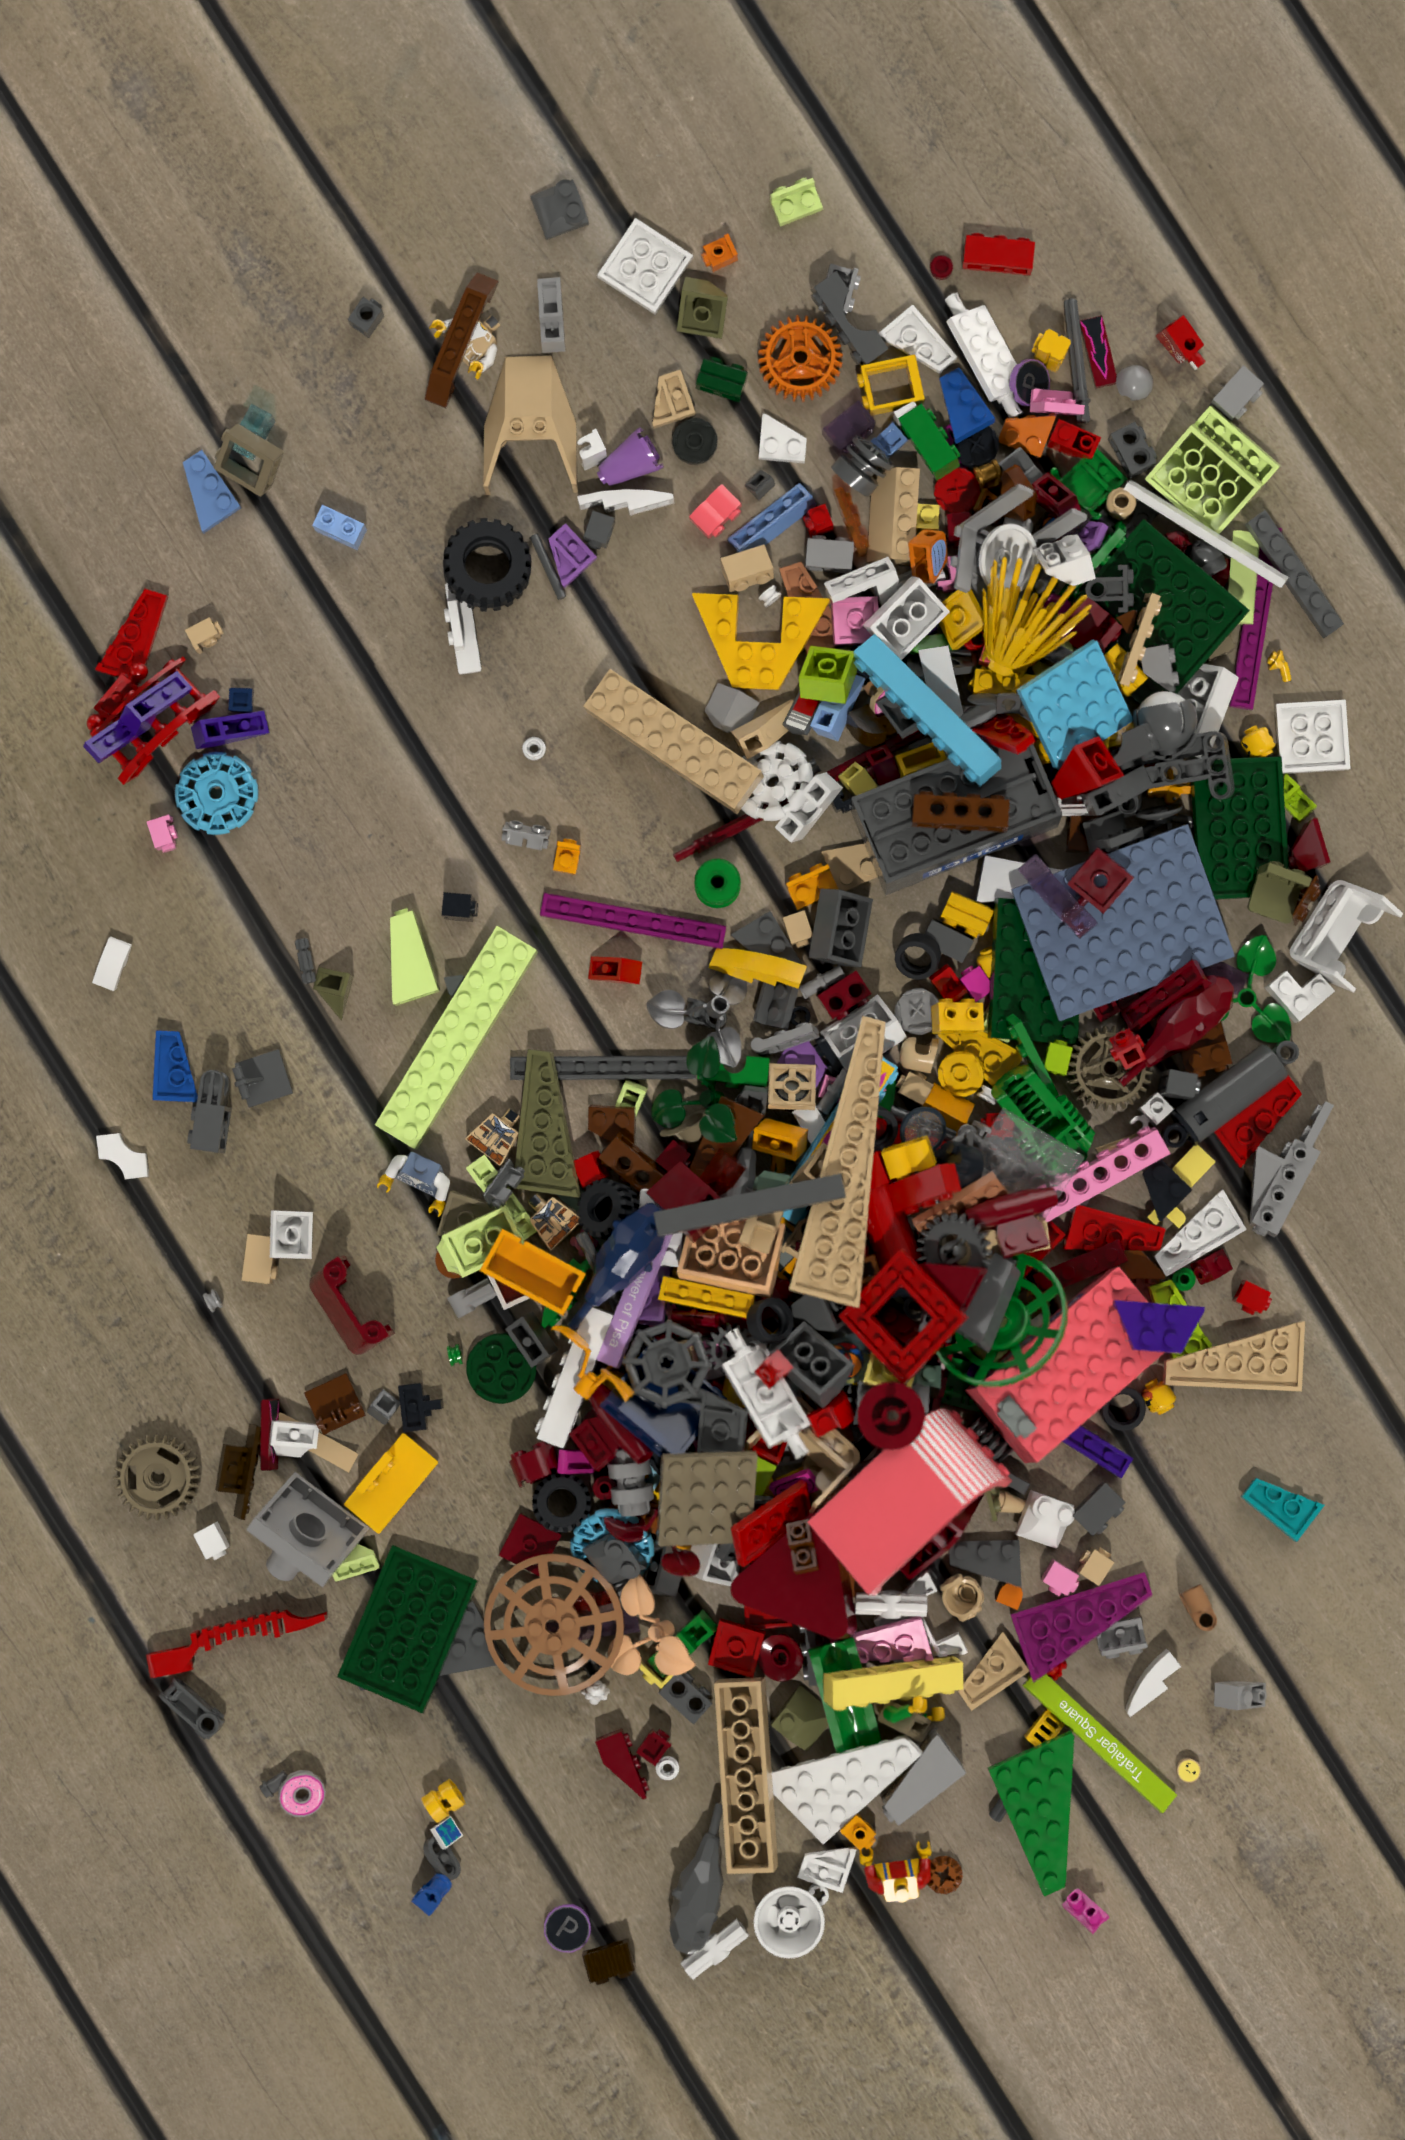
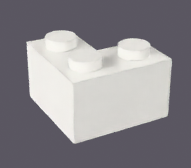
M1285 971L1265 987L1273 999L1286 1010L1294 1023L1300 1022L1335 992L1320 973L1313 976L1300 987L1293 977Z

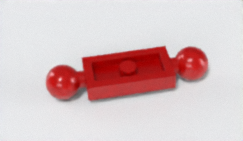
M141 662L134 663L130 667L129 676L123 672L93 707L98 714H92L87 719L86 724L90 731L103 724L105 719L125 701L123 698L129 691L133 689L136 691L140 687L136 682L144 680L148 675V668L145 664Z

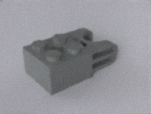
M208 1070L201 1076L196 1107L192 1108L191 1121H194L193 1130H189L187 1143L191 1144L190 1149L224 1154L226 1152L232 1108L227 1107L230 1079L223 1072Z

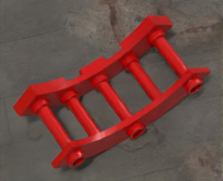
M184 657L176 661L173 659L169 660L160 672L155 674L136 691L134 689L129 691L123 698L125 701L101 726H97L90 733L93 737L120 719L128 703L176 671L192 687L189 694L194 698V704L186 708L185 706L182 707L178 702L174 703L170 708L175 712L176 718L167 725L165 723L162 724L155 718L152 727L156 730V735L148 743L143 742L139 737L131 741L136 747L137 752L133 759L129 760L120 750L112 754L122 766L121 769L123 771L117 779L123 785L139 777L154 758L152 752L159 745L165 747L179 734L177 729L185 722L190 725L211 711L220 698L215 690L207 695L201 693L180 671V668L186 661Z

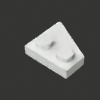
M762 414L759 460L805 463L807 438L767 414Z
M855 1847L805 1853L797 1878L842 1893L857 1849Z

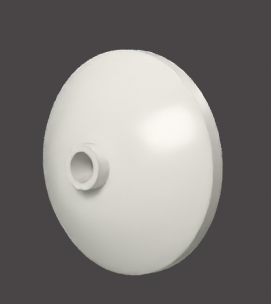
M1004 524L996 527L987 535L979 554V569L982 579L987 586L990 583L991 566L993 567L994 559L997 561L996 577L999 579L1002 558L1005 556L1007 558L1004 590L1005 588L1010 589L1018 558H1021L1023 563L1017 586L1020 587V592L1026 588L1033 568L1038 564V559L1033 549L1037 548V545L1028 530L1019 525Z

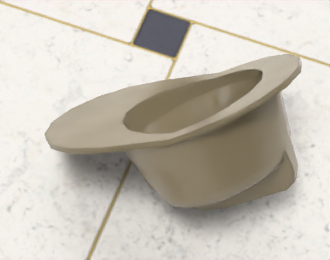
M708 1108L692 1113L676 1128H664L659 1133L660 1136L676 1135L687 1145L700 1143L704 1136L701 1134L699 1122L706 1115L705 1110Z

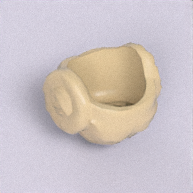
M956 1574L940 1585L943 1604L948 1612L958 1617L961 1622L975 1617L982 1610L981 1604L984 1601V1594L977 1581L972 1577H963L962 1574Z

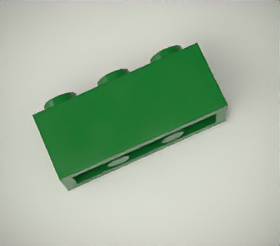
M921 403L898 418L901 428L936 481L960 466L958 460L960 453L954 444L951 446L946 441L948 435L942 426L939 428L936 426L934 421L937 419L930 408L926 410Z

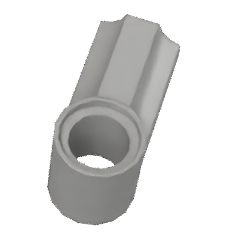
M486 1278L468 1289L455 1293L448 1297L447 1300L459 1319L474 1311L482 1303L493 1299L497 1294L489 1279Z

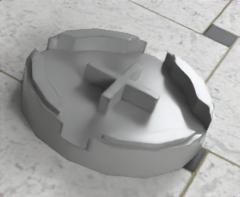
M921 988L906 991L897 1002L895 1017L904 1031L913 1035L926 1034L932 1031L931 1006L938 1003L939 1000L928 990Z

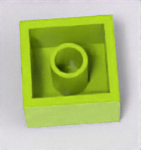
M810 646L799 675L800 698L846 704L857 674V667L854 664V652Z

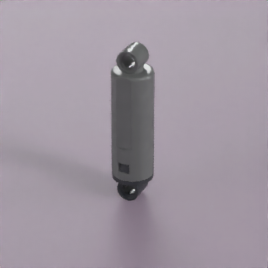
M1282 1041L1277 1043L1271 1050L1267 1045L1262 1044L1202 1088L1198 1094L1194 1095V1098L1186 1100L1170 1112L1174 1123L1166 1126L1160 1134L1165 1145L1168 1148H1178L1188 1140L1192 1145L1197 1146L1284 1081L1288 1076L1285 1066L1297 1060L1299 1056L1298 1046L1292 1041ZM1283 1046L1290 1050V1057L1288 1059H1284L1280 1054ZM1171 1130H1175L1179 1134V1139L1176 1143L1171 1142L1168 1138Z

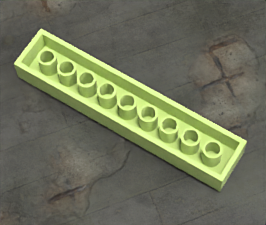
M496 926L375 1123L377 1127L413 1149L417 1150L536 957L538 951Z

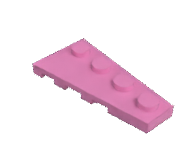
M921 1616L859 1631L853 1635L861 1663L880 1660L881 1663L902 1659L904 1662L914 1661L913 1659L934 1661ZM830 1639V1643L835 1642V1641H839V1640H842V1639Z

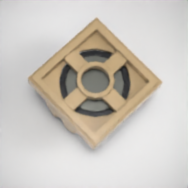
M769 1063L768 1109H783L789 1112L795 1110H815L816 1065Z

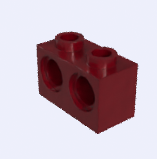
M856 970L819 994L817 999L831 1020L837 1018L840 1021L850 1014L848 1010L856 1005L860 1008L870 1001L868 997L872 993ZM858 985L862 990L859 997H852L848 991L850 986ZM839 998L842 1001V1007L839 1010H833L829 1006L830 999Z

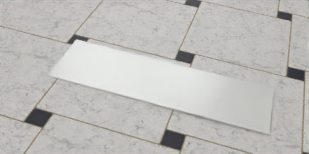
M948 646L918 650L926 685L960 717L963 714V709Z

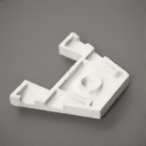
M926 1570L902 1594L928 1596L937 1592V1587L929 1571ZM877 1615L874 1618V1623L878 1627L916 1616H901V1618L887 1619ZM921 1617L933 1656L946 1657L950 1654L963 1655L968 1653L959 1632L935 1641L924 1617ZM902 1659V1660H893L894 1663H895V1662H904L903 1659Z

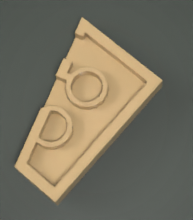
M1004 1632L1001 1633L964 1682L963 1690H958L971 1711L1029 1672V1669Z

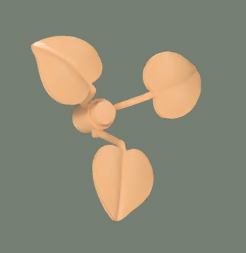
M639 1574L636 1578L630 1579L621 1592V1604L624 1610L631 1616L639 1614L640 1619L653 1622V1624L649 1627L648 1637L632 1644L629 1636H623L619 1654L611 1666L613 1671L622 1675L635 1673L641 1665V1655L635 1648L651 1640L659 1642L656 1646V1650L659 1652L655 1656V1664L662 1673L675 1676L694 1668L696 1664L690 1658L685 1645L679 1638L673 1636L675 1633L673 1623L669 1620L660 1621L659 1618L645 1616L653 1613L655 1602L653 1594L644 1578ZM615 1638L611 1641L609 1645L607 1658L609 1657L612 1651Z

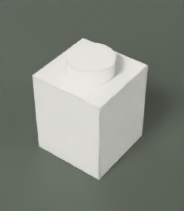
M218 1521L193 1534L205 1559L213 1557L216 1560L227 1554L225 1549L230 1547V1544Z

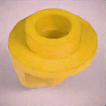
M1273 651L1266 662L1269 664L1268 670L1280 668L1282 682L1291 681L1289 665L1284 659L1283 651Z

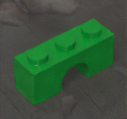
M746 1056V1065L742 1071L730 1073L724 1068L723 1064H720L719 1071L714 1078H704L712 1086H715L716 1082H722L728 1088H739V1084L767 1087L770 1058Z

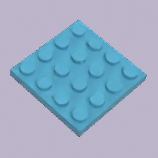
M1091 640L1017 689L1053 768L1056 770H1060L1074 746L1098 736L1103 741L1133 721L1101 648L1095 640Z

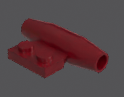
M1053 1187L1024 1189L988 1199L964 1210L963 1214L966 1215L967 1222L971 1218L974 1219V1226L981 1224V1228L997 1227L995 1238L1003 1259L1048 1247L1049 1241L1042 1222L1035 1215L1058 1205V1197Z
M603 1383L597 1387L589 1398L597 1417L586 1419L569 1435L596 1471L601 1470L616 1457L619 1447L637 1464L645 1463L652 1457V1450L599 1406L611 1391Z

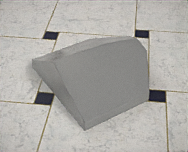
M718 683L707 704L705 713L714 727L728 733L750 722L760 702L737 689Z

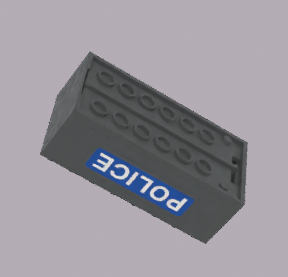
M986 744L1001 759V769L981 786L975 781L971 782L959 765L955 766L947 759L851 797L852 816L885 896L1058 828L1063 814L1033 744L1026 751L1018 755ZM920 791L933 792V795L943 796V793L947 792L956 793L957 797H966L967 794H979L981 798H990L992 795L1004 796V799L1010 800L1007 832L912 827L914 794H919ZM933 805L930 808L931 812L936 815L944 811L940 805ZM958 806L954 809L958 816L967 814V809L963 806ZM986 807L978 810L979 815L982 817H989L991 815V811Z

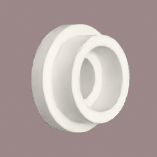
M530 737L524 742L522 750L528 759L539 760L544 756L546 747L540 738ZM532 745L539 747L536 753L530 751Z
M671 1756L662 1757L656 1765V1773L663 1780H672L679 1772V1764ZM665 1764H670L672 1766V1770L666 1772L664 1771L663 1766Z

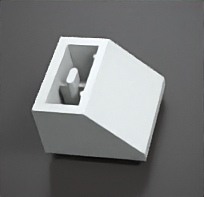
M1078 534L1068 535L1061 540L1053 543H1044L1040 547L1033 549L1046 574L1072 586L1096 579L1090 553Z

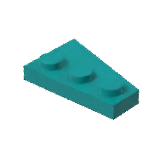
M1257 1478L1253 1479L1240 1496L1294 1542H1298L1325 1506Z

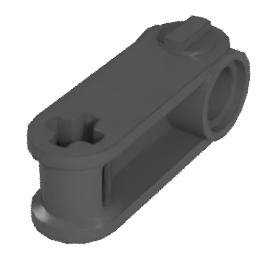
M176 1676L172 1678V1683L164 1692L159 1693L161 1700L195 1729L194 1732L203 1740L210 1739L221 1729L225 1722V1715L216 1707L213 1708ZM205 1718L213 1719L215 1724L213 1729H208L205 1726Z

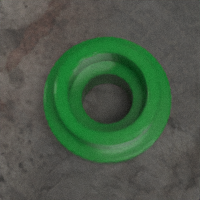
M1180 1268L1173 1273L1172 1281L1178 1290L1188 1291L1195 1285L1196 1277L1192 1270ZM1182 1275H1186L1188 1277V1282L1186 1284H1183L1180 1281V1277Z

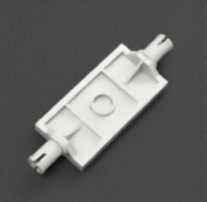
M958 292L945 298V302L948 304L953 316L946 322L990 402L997 400L999 404L1001 403L1009 418L1021 416L1023 412L1013 398L1014 394L1013 391H1010L1009 386L1010 375L1017 364L985 305L966 310Z
M738 1328L734 1329V1332H728L725 1337L732 1346L735 1357L723 1363L721 1367L766 1445L770 1448L781 1441H786L796 1459L801 1458V1455H806L809 1453V1450L803 1443L799 1433L809 1427L811 1423L786 1380L783 1378L769 1390L754 1372L771 1355L765 1344L761 1343L755 1347L747 1346Z

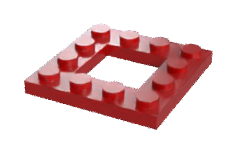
M900 1249L861 1291L859 1308L847 1306L839 1315L843 1322L897 1380L904 1385L913 1378L968 1319L962 1310L904 1249ZM901 1285L933 1318L905 1349L874 1317L875 1313Z

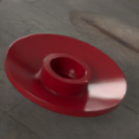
M776 1634L763 1641L758 1663L767 1677L774 1681L784 1682L793 1679L800 1672L803 1665V1653L799 1644L793 1638L783 1634ZM781 1652L785 1653L786 1660L781 1659Z

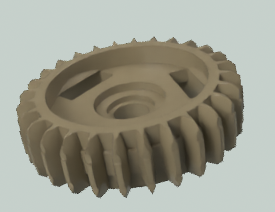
M1103 1026L1102 1033L1099 1032L1098 1028H1094V1036L1086 1032L1087 1040L1085 1041L1080 1037L1078 1041L1081 1046H1072L1077 1052L1076 1054H1071V1058L1074 1060L1069 1062V1067H1072V1070L1067 1072V1075H1073L1074 1079L1070 1080L1069 1084L1076 1083L1077 1086L1073 1089V1092L1081 1091L1078 1099L1087 1097L1086 1105L1091 1104L1092 1101L1095 1102L1094 1109H1098L1100 1104L1103 1105V1111H1107L1109 1105H1111L1113 1111H1116L1117 1104L1122 1109H1125L1126 1101L1130 1105L1134 1104L1132 1097L1141 1099V1095L1138 1093L1139 1090L1142 1092L1147 1091L1143 1084L1151 1083L1146 1078V1075L1153 1074V1071L1147 1070V1067H1145L1123 1087L1118 1082V1079L1129 1069L1125 1070L1120 1060L1115 1062L1109 1051L1112 1048L1109 1038L1118 1033L1116 1032V1026H1112L1110 1032H1108L1107 1026ZM1097 1042L1101 1047L1086 1064L1081 1058L1090 1046ZM1111 1061L1116 1064L1117 1071L1115 1074L1108 1075L1105 1073L1104 1065L1106 1062ZM1094 1087L1116 1090V1099L1095 1095L1093 1093Z
M159 1433L154 1435V1440H152L150 1435H146L145 1443L141 1438H138L136 1440L138 1446L130 1443L128 1446L131 1451H122L126 1458L117 1459L122 1464V1466L114 1468L115 1471L120 1472V1475L113 1477L114 1480H120V1484L114 1488L122 1489V1492L117 1497L125 1496L126 1500L122 1505L130 1503L132 1506L129 1512L138 1509L137 1517L142 1516L145 1512L146 1520H149L152 1514H154L156 1521L160 1520L161 1514H163L165 1520L169 1519L170 1511L173 1516H177V1508L181 1511L186 1510L184 1502L192 1504L193 1501L189 1498V1495L197 1496V1492L192 1489L200 1487L199 1483L194 1482L195 1479L201 1477V1474H195L194 1470L200 1468V1465L192 1464L197 1457L188 1456L192 1451L191 1448L183 1450L185 1442L176 1445L177 1437H174L169 1442L168 1434H165L162 1440H160ZM162 1447L180 1458L178 1464L158 1454L159 1449ZM130 1466H136V1489H131L129 1484ZM155 1470H161L164 1473L165 1478L162 1483L153 1481L152 1474ZM178 1489L181 1496L161 1507L158 1500Z

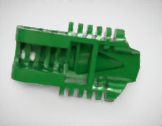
M1020 1065L1011 1069L995 1083L991 1090V1095L1018 1128L1013 1134V1139L1023 1148L1025 1154H1028L1029 1159L1033 1160V1164L1038 1166L1037 1168L1042 1175L1060 1172L1069 1173L1076 1169L1075 1167L1086 1160L1095 1131L1083 1119V1116L1078 1113L1076 1107H1073V1103L1068 1101L1069 1099L1066 1095H1060L1055 1098L1028 1065Z

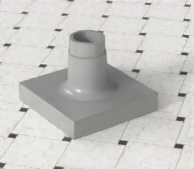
M294 1472L256 1515L246 1530L272 1549V1553L266 1561V1566L275 1578L282 1581H291L301 1571L323 1588L361 1541L369 1527Z

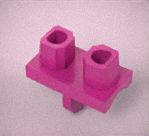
M1079 1888L1073 1890L1062 1904L1063 1908L1092 1934L1097 1931L1103 1922L1109 1919V1915Z

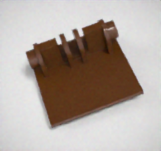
M1317 875L1313 880L1311 879L1309 887L1300 890L1298 898L1301 901L1297 900L1292 915L1295 926H1297L1299 921L1303 922L1309 913L1307 908L1310 902H1315L1321 893Z
M347 1373L304 1392L316 1418L315 1423L318 1429H321L323 1435L366 1416Z

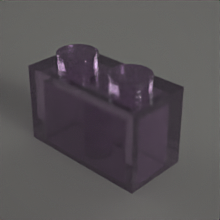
M858 400L822 429V435L838 455H841L843 452L848 454L849 452L846 448L848 444L856 447L852 441L855 435L867 439L874 433L873 428H875L876 421Z

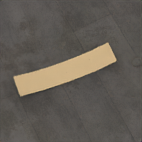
M281 1412L279 1413V1421L299 1422ZM320 1432L318 1433L317 1449L308 1450L348 1473L358 1456V1453Z

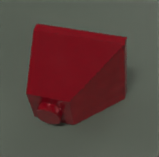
M1313 818L1304 824L1289 851L1288 865L1290 870L1298 869L1308 872L1322 868L1331 862L1318 818Z

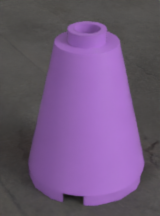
M641 427L636 429L598 466L600 471L597 474L603 484L608 483L609 486L664 468L663 463L658 465L656 461L660 459V456L647 435L642 437L640 434L644 431Z

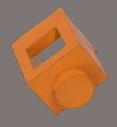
M729 234L703 246L702 260L706 267L710 266L712 272L738 261V253ZM719 249L723 251L720 255L714 253Z

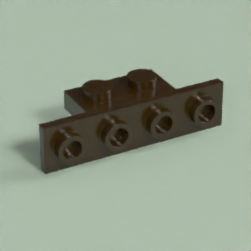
M250 1423L246 1446L223 1444L215 1489L218 1492L237 1494L234 1516L240 1520H245L246 1514L250 1511L249 1494L254 1487V1477L252 1476L254 1468L258 1464L257 1447L261 1443V1427Z

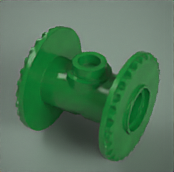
M716 858L704 862L695 874L696 895L703 904L711 908L718 909L731 905L737 899L741 887V878L737 868L725 859ZM715 879H720L724 882V885L721 888H714L711 883Z

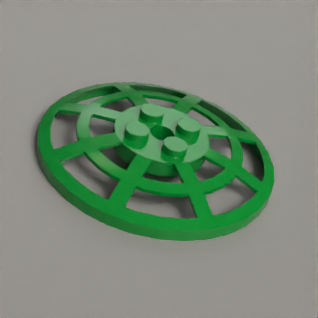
M1025 1254L1011 1257L1017 1262L1016 1267L1021 1274L1003 1317L1007 1318V1324L999 1328L990 1351L987 1352L984 1360L976 1357L968 1349L976 1344L968 1339L964 1340V1337L955 1332L957 1343L947 1347L942 1346L936 1352L948 1370L961 1380L983 1387H1002L1014 1384L1040 1370L1058 1349L1067 1326V1298L1062 1284L1056 1275L1044 1263L1034 1257ZM1026 1265L1042 1272L1051 1280L1053 1286L1042 1294L1034 1284L1023 1279ZM1021 1287L1031 1291L1037 1299L1025 1306L1018 1299ZM1058 1294L1062 1307L1059 1330L1048 1329L1050 1312L1047 1302ZM1039 1308H1042L1043 1313L1042 1328L1031 1326L1030 1314ZM1026 1336L1038 1337L1033 1346L1023 1354L1019 1344ZM1044 1339H1055L1047 1353L1034 1366L1029 1368L1026 1360L1039 1349ZM1011 1350L1014 1360L993 1363L998 1351ZM961 1351L969 1361L980 1366L975 1377L972 1378L958 1370L948 1356ZM1017 1365L1021 1373L1000 1381H983L990 1369L1001 1370Z

